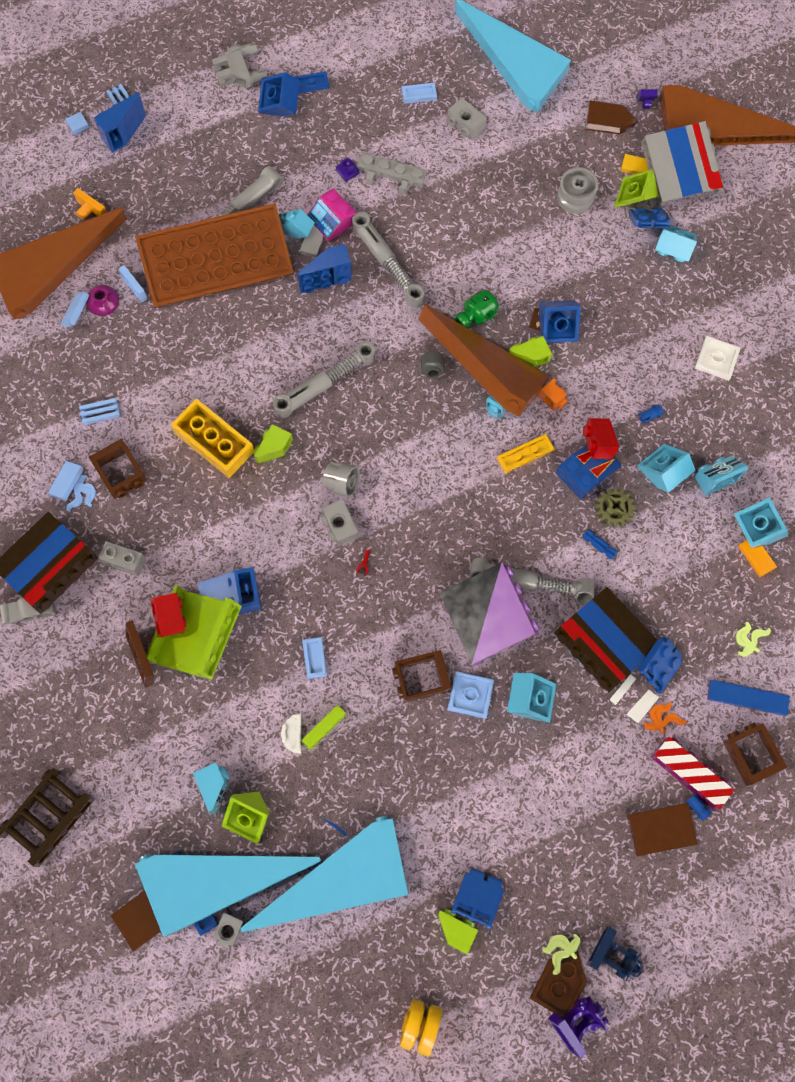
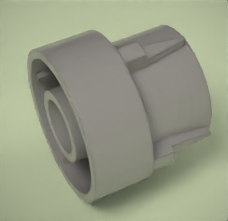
M330 462L323 474V486L335 491L336 494L351 497L359 483V467L348 463Z

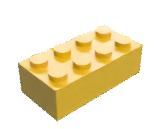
M197 398L171 424L175 435L228 478L254 453L251 442Z

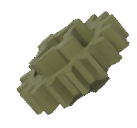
M614 487L611 492L607 488L605 493L601 492L599 494L600 498L595 500L594 510H598L595 517L600 516L599 522L605 521L606 527L612 524L613 529H616L619 524L623 528L625 523L629 524L630 518L635 516L633 511H635L636 506L632 505L635 500L629 499L630 493L623 494L624 489L618 492L617 488Z

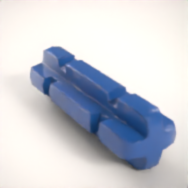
M587 530L583 535V539L587 542L590 541L592 546L601 553H606L605 556L609 559H613L618 551L614 547H609L610 544L598 535L595 536L593 531Z

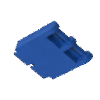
M636 207L635 210L629 209V217L635 227H670L671 219L663 208L654 207L652 211L643 207Z
M664 636L661 640L658 639L639 666L638 671L640 674L645 675L646 681L655 687L654 690L657 694H660L680 667L682 654L672 641Z
M471 868L469 874H464L451 913L454 915L458 913L469 918L468 921L473 922L474 920L485 925L486 929L490 930L504 889L501 888L503 881L490 875L487 881L483 880L485 873Z

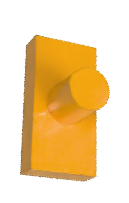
M79 188L73 192L76 201L82 205L76 211V215L80 219L84 220L91 212L96 216L107 213L105 206Z

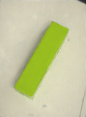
M337 705L301 741L311 751L346 716V713Z

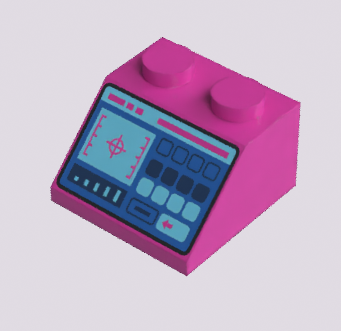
M332 188L318 198L307 216L315 222L314 226L324 236V239L329 242L352 226V217L356 212Z

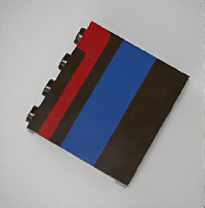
M47 512L0 557V576L36 611L42 614L73 582L77 581L94 564L98 557L50 512Z
M608 587L564 622L554 633L558 640L570 650L572 656L584 665L585 670L592 674L599 685L606 689L608 693L643 662L657 641Z

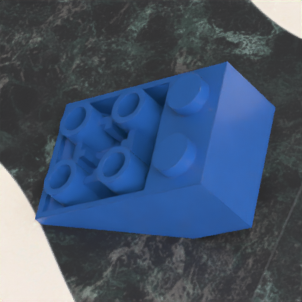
M137 92L93 118L101 139L113 153L128 144L146 117L140 93Z
M345 244L327 248L297 273L300 293H311L315 289H327L332 285H342L352 280L351 261Z
M253 567L234 570L198 583L200 595L223 601L225 598H230L241 605L239 614L262 610L256 573Z

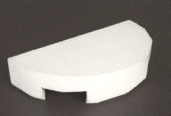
M301 713L292 715L287 719L281 730L282 742L288 750L297 754H301Z

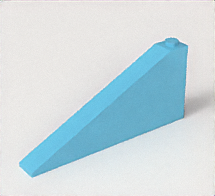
M456 0L455 13L522 104L529 110L538 113L569 71L571 60L468 3Z
M388 816L375 818L376 822L371 823L241 927V932L408 895L393 818L388 819Z
M150 853L139 858L140 862L136 863L135 866L163 937H167L320 863L321 860L320 857L152 856Z

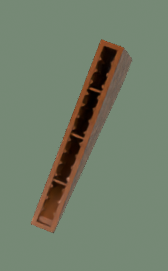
M664 85L662 87L659 98L664 131L706 121V125L710 129V140L714 146L795 143L794 125L681 85Z
M122 207L0 253V292L13 320L22 319L32 313L127 219Z
M428 304L424 305L418 320L503 408L520 417L540 394L541 389L546 385L550 376Z

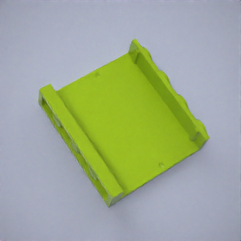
M175 585L172 593H177V596L181 597L183 607L180 609L182 616L186 618L187 627L185 632L158 638L157 631L155 630L154 637L147 649V659L157 665L212 680L242 606L230 598H225L223 601L187 592L178 585Z

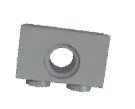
M463 98L451 106L447 114L448 123L452 127L455 126L464 137H468L471 140L486 127L487 117Z
M343 499L322 508L323 515H320L324 526H329L330 532L328 534L332 543L336 542L337 546H341L359 538V532ZM336 521L344 523L341 527L334 526Z
M105 541L98 558L105 566L138 577L146 561L142 553Z

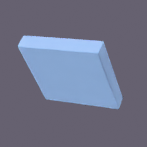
M455 671L447 711L486 719L494 680Z

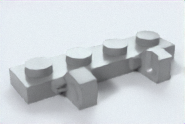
M364 152L361 153L357 163V168L360 171H364V174H367L366 184L373 185V180L376 176L396 180L401 183L399 193L404 195L408 186L412 187L414 185L422 188L427 176V170Z

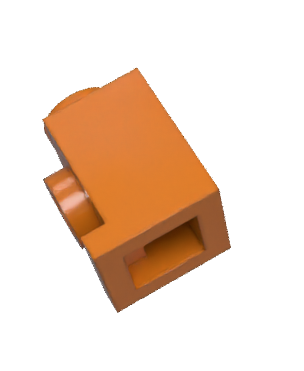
M555 378L545 385L539 394V397L553 411L557 408L562 409L568 403L565 390L556 385L557 380Z

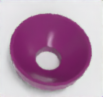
M108 285L95 286L87 293L89 294L86 302L87 308L95 315H109L118 307V294ZM99 292L105 293V297L101 300L95 298Z

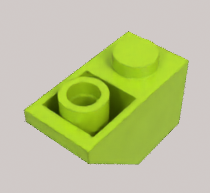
M543 336L533 337L523 344L517 343L509 350V353L534 368L550 362L552 356Z
M272 424L270 429L265 430L262 443L258 444L254 450L255 461L262 463L285 456L293 441L292 433Z
M446 908L444 912L439 910L437 914L447 944L468 954L478 932L474 928L475 923L465 918L463 922L456 919V913L454 915Z

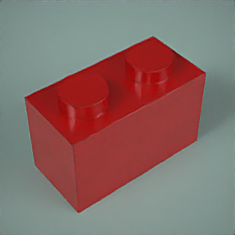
M589 418L583 427V436L586 439L587 449L590 451L592 459H613L619 449V444L610 419Z
M177 593L150 599L158 638L185 632L187 622L185 616L181 614L180 608L183 605L181 597H178Z

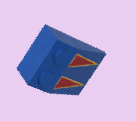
M586 445L560 464L556 474L582 500L622 465L615 457L613 459H592Z

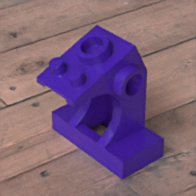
M590 996L579 999L563 1018L555 1013L548 1018L568 1050L580 1059L587 1054L582 1046L584 1034L590 1029L596 1031L602 1028L607 1031L606 1023L609 1022L607 1017L603 1018L602 1015L605 1012L599 1002L594 1003ZM582 1016L583 1020L574 1027V1022Z

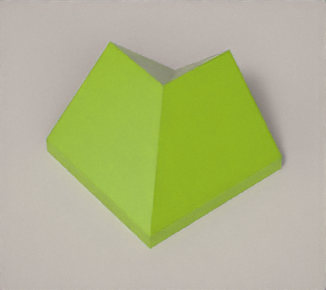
M648 170L623 177L614 206L620 207L659 197L654 171Z
M260 792L233 794L230 797L221 827L259 844L269 816V811Z

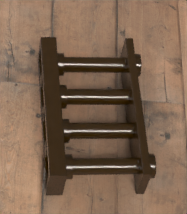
M56 768L49 769L43 774L42 781L9 820H5L0 825V838H6L10 835L29 851L31 857L27 862L33 867H40L95 800L88 794L84 793L78 796L57 778L61 771ZM50 785H53L73 802V807L69 812L62 811L43 795ZM36 801L59 819V824L55 829L48 828L29 812ZM22 818L44 835L45 841L40 846H35L15 829V826Z

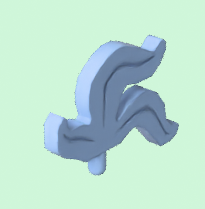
M80 475L72 489L74 490L75 499L67 505L66 509L68 512L83 503L80 492L86 494L85 503L87 506H93L91 502L96 496V489L92 484H84V480L88 478L86 475Z

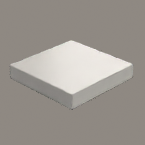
M706 336L695 369L729 381L741 348Z

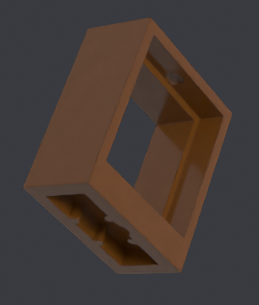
M122 438L89 456L90 461L114 499L126 496L128 491L133 488L142 487L144 482L147 481ZM126 453L137 473L112 487L101 466Z
M441 650L395 661V667L392 668L394 679L399 681L400 686L397 687L399 699L403 698L404 703L451 691ZM434 660L441 687L408 695L401 668Z
M754 722L744 727L746 731L739 734L737 730L728 734V739L723 741L746 786L787 768L764 723L756 725ZM758 732L774 764L752 774L735 742Z

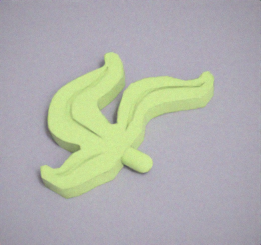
M746 622V626L736 633L737 643L745 647L742 652L738 651V655L746 657L753 653V651L760 652V649L756 647L757 639L768 636L771 632L770 628L766 631L762 629L752 631L750 641L747 638V634L751 630V625L749 622Z
M577 934L573 935L575 939L571 943L564 935H555L550 939L547 948L543 947L542 951L547 954H551L556 948L564 950L553 954L554 975L560 973V965L563 958L572 956L574 959H577L575 952L580 945V938Z

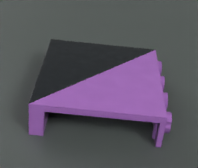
M503 562L440 593L472 665H479L484 662V659L533 635H539L538 629L540 627L536 619H532L529 613L531 608L528 602L524 601L521 596L523 591L519 583H515L512 577L515 575L510 565L507 566Z

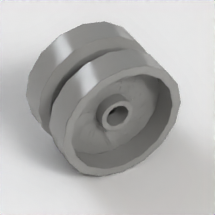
M580 167L567 170L560 180L557 191V201L560 207L573 214H580L589 210L594 203L598 191V180L595 174L588 169Z

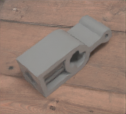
M24 598L19 599L17 602L0 605L2 624L4 625L56 615L55 602L42 614L36 611Z

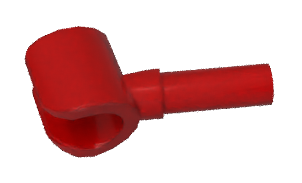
M365 550L363 561L357 567L358 574L361 567L366 568L365 576L368 574L367 561L370 550Z

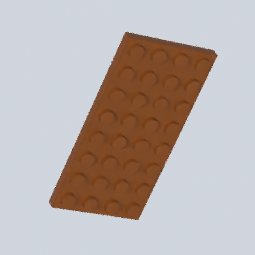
M276 203L135 236L154 308L294 275Z

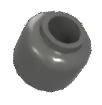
M437 351L424 353L421 357L422 373L429 378H437L442 375L445 370L444 356Z

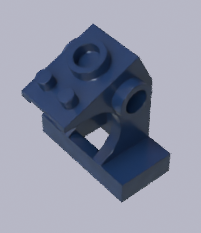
M606 926L586 965L598 970L601 962L615 969L617 971L615 975L625 981L628 978L634 980L635 977L638 978L644 968L642 965L643 961L639 957L640 953L630 947L626 951L615 944L613 939L617 931ZM614 949L625 955L620 967L609 960Z

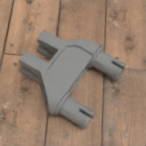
M255 42L241 46L240 44L232 45L225 55L212 59L213 68L218 76L220 87L234 83L248 88L252 87L254 83L262 81L263 78H267L265 68L250 72L245 64L244 56L258 53Z

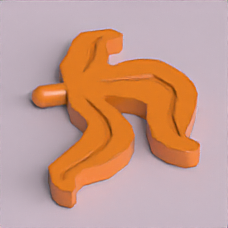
M668 702L667 705L653 706L649 713L653 722L649 724L644 722V726L647 730L657 731L660 729L661 733L665 734L663 727L667 726L669 722L682 726L686 724L687 720H681L678 715L669 713L662 721L661 714L671 709V702Z

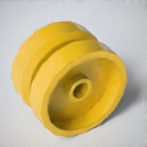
M413 998L405 1015L399 1047L410 1051L414 1047L416 1039L419 1038L417 1044L418 1054L429 1057L437 1036L443 1008L431 1004L424 1017V1001Z

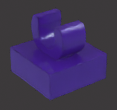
M641 89L638 92L637 101H643V109H650L652 101L658 96V89Z
M350 158L342 160L341 164L336 166V171L345 182L360 174V170Z

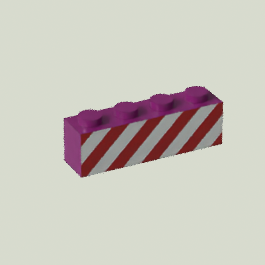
M665 738L650 758L690 791L697 794L713 810L721 809L734 792V789L730 787V782L723 777L719 778L715 775L713 768L707 764L703 765L698 761L697 755L682 748L681 742L676 738Z

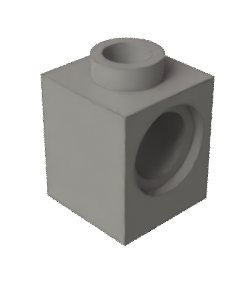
M227 912L223 913L213 938L217 939L216 943L225 948H228L229 945L234 946L245 920ZM226 925H231L234 929V933L230 938L226 937L223 933Z

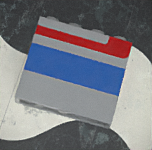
M706 121L644 136L641 144L648 170L654 171L659 196L656 197L658 207L666 206L669 201L714 190L718 194L722 190L724 180L719 173V162L714 155L715 147L711 143L710 129L707 127Z

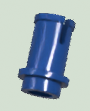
M654 404L652 408L639 413L638 416L642 424H645L656 417L660 418L664 412L659 404Z
M697 794L686 801L698 815V819L700 818L704 821L712 814L710 812L711 808H707Z

